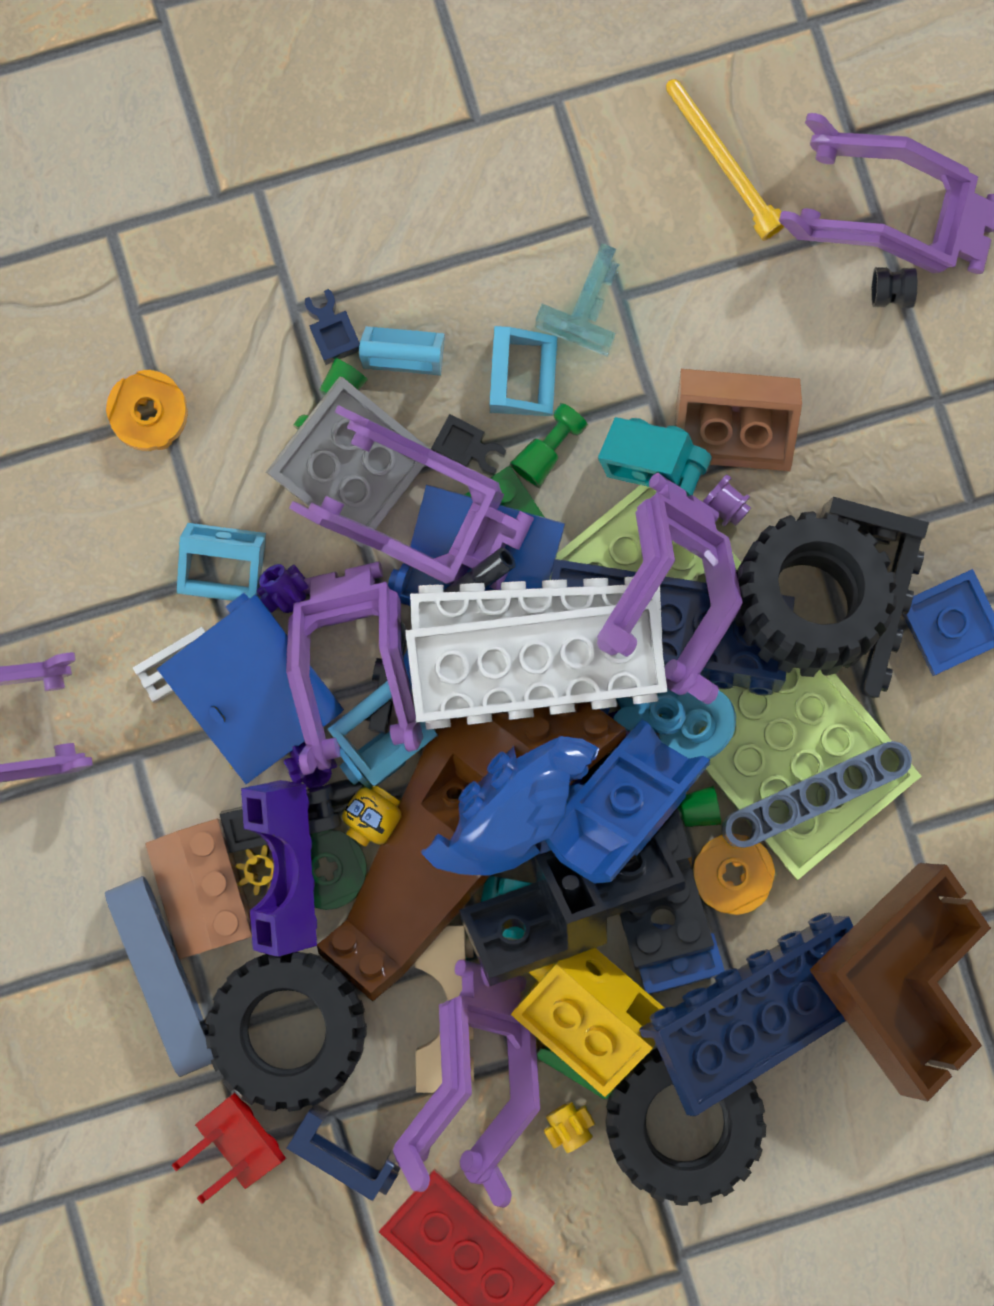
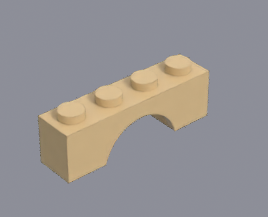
M447 925L415 962V968L429 973L441 984L446 993L447 1000L458 997L462 991V977L455 974L457 961L473 958V946L467 933H465L464 926ZM469 1027V1041H474L473 1027ZM440 1034L432 1041L416 1049V1093H435L442 1084ZM470 1057L471 1082H474V1057Z

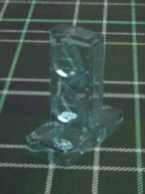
M601 243L572 315L541 304L536 316L535 328L608 357L614 344L616 333L589 323V320L597 322L605 302L604 299L599 298L604 284L612 286L620 266L619 263L614 262L616 248Z

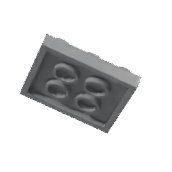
M339 377L266 473L307 506H310L311 502L321 506L325 496H328L344 504L340 515L376 529L424 467V464L375 441L370 452L351 444L356 432L347 428L350 422L349 419L335 413L337 406L339 405L426 448L428 447L343 377ZM349 538L360 547L364 545L363 543H360L356 540Z

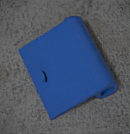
M426 485L410 547L432 558L449 553L473 503L472 497ZM499 505L497 509L515 519L520 510ZM523 512L534 517V520L519 550L507 544L505 546V549L513 556L516 566L508 572L504 582L525 581L526 589H541L542 581L551 579L553 562L557 557L566 523ZM403 563L399 570L394 568L388 581L389 589L397 592L401 604L411 606L410 594H419L418 586L443 585V590L450 586L406 563ZM469 567L467 572H471L473 568ZM486 587V588H485V591H493V590H495V589H493V588H491V587Z
M244 592L225 606L229 612L226 617L159 666L157 670L243 782L248 784L293 750L292 746H299L305 740L286 673L288 635L256 594L248 598ZM310 665L309 677L324 727L341 714L344 708Z

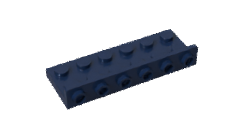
M554 559L551 580H567V587H584L583 579L608 578V586L625 585L624 578L634 577L637 572ZM665 576L660 584L664 667L670 660H678L710 609L711 603L707 583ZM782 595L788 607L793 611L795 597ZM734 619L700 675L718 686V689H731L733 686L749 688V692L762 696L779 692L786 681V672L778 669L780 662L770 658L767 663L758 656L761 649L756 644L748 646L742 637L746 631L745 626H736Z
M828 912L811 918L808 921L809 927L802 931H793L781 936L777 940L779 945L770 950H760L746 958L747 964L739 969L732 968L721 972L715 976L716 982L707 988H697L686 993L682 997L684 1002L674 1008L666 1007L656 1011L649 1017L651 1022L639 1028L642 1037L654 1038L686 1115H699L846 1022L810 969L854 927L849 916H832Z

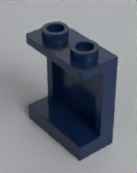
M318 1104L313 1106L308 1111L286 1149L371 1201H374L378 1192L387 1195L400 1170V1167L395 1164L396 1159L393 1150H391L380 1169L372 1167L317 1133L329 1111Z

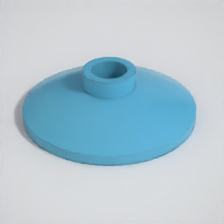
M721 691L718 692L716 699L711 704H705L689 692L679 695L678 700L681 702L686 715L684 724L676 733L669 735L659 734L661 742L687 758L705 756L708 759L713 758L727 746L735 731L736 712L732 702ZM662 714L661 718L670 719L669 716ZM707 726L702 733L698 734L702 727Z

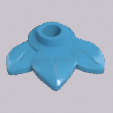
M667 688V692L657 693V702L633 704V699L616 698V702L622 709L615 714L613 719L630 732L643 719L650 724L656 733L669 735L676 733L682 728L686 715L681 702L678 700L679 695ZM665 714L669 716L670 719H663L658 715Z

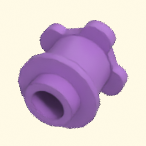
M728 474L723 477L703 500L704 503L719 512V517L723 520L722 525L724 527L729 522L735 526L738 525L751 509L746 504L750 496L747 494L744 497L729 484L731 477Z

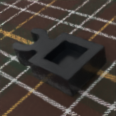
M451 414L447 417L431 448L432 451L465 467H468L471 460L478 462L481 471L489 476H494L497 469L486 463L487 456L494 453L504 458L506 455V450L499 444L490 443L484 445L481 443L485 436L484 431Z

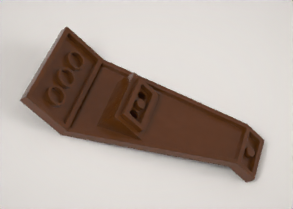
M590 702L574 703L575 712L550 714V706L533 708L534 717L509 720L507 711L492 713V722L468 725L466 716L450 718L451 727L434 729L437 736L426 744L398 806L401 811V818L387 842L380 845L347 920L317 944L318 954L340 970L371 1001L376 1000L410 969L459 913V910L466 905L491 876L462 875L437 869L422 855L421 851L433 842L437 834L450 840L456 831L460 820L458 805L460 801L458 799L452 800V798L460 796L462 791L471 782L479 783L487 775V767L498 753L502 751L507 753L514 746L515 755L518 758L560 736L583 739L599 748L596 759L592 760L591 764L588 765L589 770L625 739L626 728L600 709H592ZM573 779L570 782V785H572L577 779Z

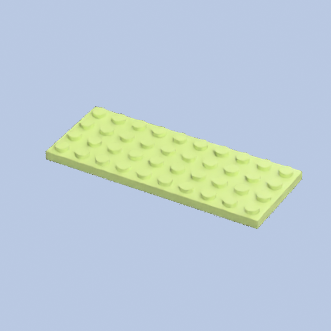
M638 486L557 553L556 559L637 572L643 563V556L635 512L637 507L644 500L654 496L656 491L647 486ZM672 541L675 562L666 577L707 583L702 559ZM732 552L737 572V569L740 566L741 561ZM793 668L790 673L786 672V681L780 691L773 692L772 695H756L749 692V688L733 686L731 689H719L730 699L734 706L736 726L727 746L710 759V765L705 769V772L735 808L739 810L866 750L891 742L892 740L836 674L825 676L819 670L814 677H806L800 675L799 668ZM707 726L702 727L698 734L702 733ZM888 749L883 751L880 759L881 765L885 770L894 772L899 766L897 754ZM911 764L908 772L902 777L764 840V842L795 880H799L922 776ZM849 766L843 775L844 783L851 789L860 787L862 774L859 769ZM812 783L806 790L808 802L817 807L823 804L826 797L825 790L819 784ZM775 800L770 805L769 816L772 821L782 824L787 820L789 810L784 802Z

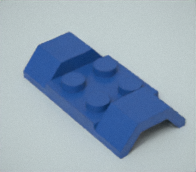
M641 719L567 804L563 819L552 836L544 841L561 863L594 884L612 882L633 855L637 856L685 799L686 792L710 765V759L705 756L687 758L662 743L650 724Z

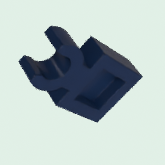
M329 289L324 290L328 302L323 308H316L310 297L305 298L308 314L313 319L319 320V322L309 325L325 365L333 363L335 358L342 359L359 352L360 346L346 310L336 315L334 314L336 311V301Z

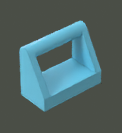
M366 326L359 346V357L363 369L441 376L445 334Z
M494 326L490 413L533 416L553 415L557 336L513 327ZM510 344L541 346L538 403L507 398Z
M187 523L179 542L177 594L230 601L235 600L244 592L248 598L255 594L258 596L259 594L256 591L260 588L259 579L262 574L266 533ZM192 554L251 561L249 587L189 579Z
M388 681L328 728L331 735L337 739L339 745L373 786L377 785L437 736L434 729L426 730L425 722H420L424 738L418 750L408 752L405 749L404 743L394 745L390 731L362 754L355 748L345 735L392 698Z

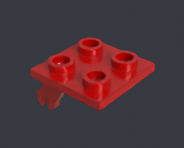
M233 1093L195 1124L205 1138L171 1166L175 1171H178L212 1142L232 1166V1169L197 1197L202 1205L235 1177L243 1188L246 1189L287 1158L279 1149L277 1141L267 1134L256 1120L250 1106L243 1102L236 1093Z

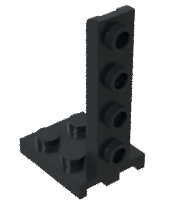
M832 497L823 505L820 518L826 512L839 516L838 522L846 524L850 519L860 525L857 531L867 533V535L871 533L879 544L890 545V541H898L891 572L895 573L897 581L896 588L891 592L897 596L896 609L890 615L892 621L887 630L869 650L859 686L862 695L879 698L880 692H887L891 682L893 669L887 666L891 652L897 653L901 645L903 630L899 629L898 625L901 614H908L912 604L914 591L908 588L912 574L918 575L922 567L924 552L920 551L919 548L921 540L926 537L929 522Z

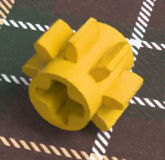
M268 845L262 847L261 855H256L253 850L246 849L248 861L246 864L239 863L235 866L240 870H244L245 878L241 879L239 885L243 886L248 883L255 885L253 892L257 896L260 895L263 885H267L268 888L270 887L273 878L274 863L273 858L268 856L270 851ZM263 858L265 859V866L271 868V875L263 876L260 882L258 881V874L252 872L253 865H259Z
M569 1101L546 1116L550 1126L544 1129V1133L553 1149L562 1145L566 1153H569L593 1138L588 1128L595 1125V1122L585 1105L576 1109L573 1102Z

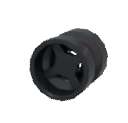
M875 267L871 284L872 306L886 307L889 303L898 304L901 308H914L918 287L916 268H902L899 272H891L887 267Z

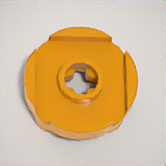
M141 370L126 379L122 378L114 385L107 399L106 413L111 428L118 438L131 448L141 451L167 449L180 436L186 425L188 417L186 397L173 379L158 371ZM148 401H153V408L157 411L156 416L149 417L148 421L141 420L142 414L137 411L138 406H146Z
M732 833L739 841H745L749 838L746 835ZM719 835L709 840L701 848L693 862V875L700 898L706 905L721 913L740 915L755 910L765 902L774 881L775 869L773 860L761 843L750 847L738 848L728 844L723 835ZM732 862L734 867L742 866L745 873L739 876L741 883L738 885H734L732 881L725 882L722 875L727 872L725 865Z

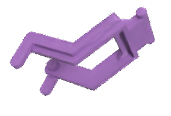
M817 113L807 114L805 124L815 134L812 135L810 146L817 152L815 158L817 161L824 164H834L836 156L900 160L942 181L946 193L933 243L930 245L885 224L820 219V212L808 208L802 209L800 216L793 212L782 211L779 222L797 240L874 246L933 274L940 273L950 267H955L957 258L960 257L969 262V272L983 274L992 241L983 234L984 232H994V194H988L984 198L974 193L978 176L970 173L968 167L909 137L839 133L823 115Z
M339 405L335 413L349 419L350 422L347 428L356 432L351 444L370 452L375 441L468 486L473 503L449 553L432 558L382 532L340 515L344 504L331 497L325 496L321 506L311 502L308 508L292 501L289 509L320 526L382 551L449 585L466 574L469 567L474 568L499 548H505L506 544L519 550L534 520V517L521 511L515 519L497 510L504 496L499 482ZM507 574L489 587L500 590L501 583L504 582Z
M656 473L649 481V487L654 489L656 494L650 499L644 500L635 512L643 563L599 632L597 645L600 650L609 655L620 653L627 657L633 653L637 646V639L631 631L675 562L672 541L676 542L702 559L711 607L678 660L672 659L664 667L667 688L677 695H684L689 692L705 704H711L718 695V686L700 675L743 603L729 537L716 529L715 522L719 517L718 511L693 495L687 496L684 489L661 474Z
M380 561L345 569V576L339 577L335 571L305 578L304 581L308 584L309 588L304 590L306 595L310 594V599L293 603V614L289 617L286 673L306 744L299 754V765L303 775L313 773L316 767L319 770L329 769L331 767V759L340 757L337 739H326L309 677L311 633L318 628L375 615L379 617V649L399 722L398 724L390 725L392 742L394 745L404 743L405 749L411 752L418 750L424 738L420 722L416 723L414 698L401 652V601L398 593L389 589L387 582L375 584L376 578L383 577Z
M75 653L58 654L43 662L1 666L0 686L43 681L45 691L64 689V678L72 675L71 666L67 665L76 661ZM74 743L54 746L56 757L0 764V783L77 772L93 766L92 757H85V753L76 754Z
M461 959L455 965V974L462 977V991L458 997L439 1004L442 1084L395 1143L393 1152L396 1162L402 1169L410 1188L413 1191L424 1192L429 1186L430 1177L423 1162L427 1160L431 1146L472 1095L469 1027L507 1036L510 1100L471 1150L463 1152L460 1158V1167L467 1179L474 1184L483 1183L493 1205L504 1208L509 1205L512 1194L497 1164L540 1111L536 1037L510 1015L521 1001L520 992L526 987V979L523 976H517L490 986L480 964Z

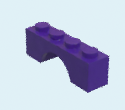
M279 780L241 788L244 829L257 833L266 841L271 850L274 863L273 878L269 890L264 898L250 910L253 950L278 957L317 946V918L314 906L313 890L315 883L312 875V841L309 835V800L306 793V784Z

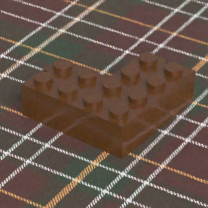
M918 863L810 969L898 1093L902 1096L927 1102L948 1082L952 1075L948 1070L925 1064L928 1062L930 1065L958 1071L982 1046L937 983L991 929L973 901L962 899L967 893L946 864Z

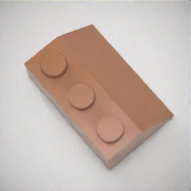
M681 369L676 402L675 426L689 433L693 445L701 447L712 456L710 465L791 471L802 409L800 378Z
M217 818L184 828L145 843L179 960L252 937L249 904L244 887L239 885L241 877L238 868L235 867L236 860L234 854L229 853L221 819Z

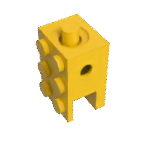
M593 948L528 972L536 981L510 1015L599 1093L606 1097L655 1046L654 1038L642 1037L639 1028L651 1022L649 1017L664 1007L598 949Z

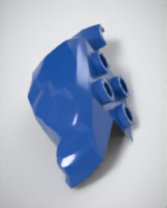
M560 736L516 758L514 746L507 753L503 751L498 753L489 763L487 775L479 783L471 782L460 794L458 799L460 801L458 804L460 820L452 838L449 840L437 834L433 842L421 851L422 855L435 868L462 875H492L514 869L540 853V842L550 838L563 819L566 812L570 782L573 779H581L588 773V765L591 764L592 760L596 759L599 748L583 739Z

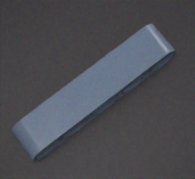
M891 741L877 745L731 813L722 823L721 831L723 838L733 847L745 848L753 846L902 777L911 767V753L900 742ZM886 749L894 751L899 758V766L894 772L885 770L881 765V755ZM849 766L859 769L862 774V783L857 789H851L844 783L843 775ZM812 783L819 784L825 790V801L819 807L810 804L806 798V790ZM775 800L784 802L789 810V816L782 824L775 823L769 816V807ZM739 817L747 819L752 826V834L745 841L737 840L731 831L734 820Z
M141 876L106 891L105 898L176 1074L182 1077L212 1064L211 1060L214 1058L211 1048L207 1049L205 1037L209 1034L208 1027L147 879Z

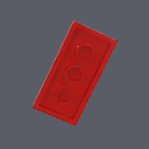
M435 1168L429 1174L430 1182L428 1188L424 1192L413 1191L378 1231L457 1306H536L555 1284V1280Z

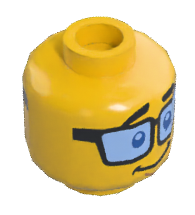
M376 785L372 786L371 789L360 788L342 813L343 822L350 827L346 835L364 847L370 841L377 845L385 844L401 818V811L398 808L400 801Z

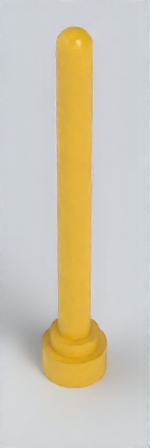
M676 79L669 80L666 84L668 94L754 214L752 220L755 222L753 228L762 241L768 240L785 228L779 222L781 210L779 208L774 209L772 205L767 206L682 84Z

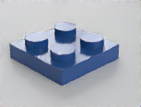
M973 569L913 596L908 614L902 613L932 676L994 648V611Z

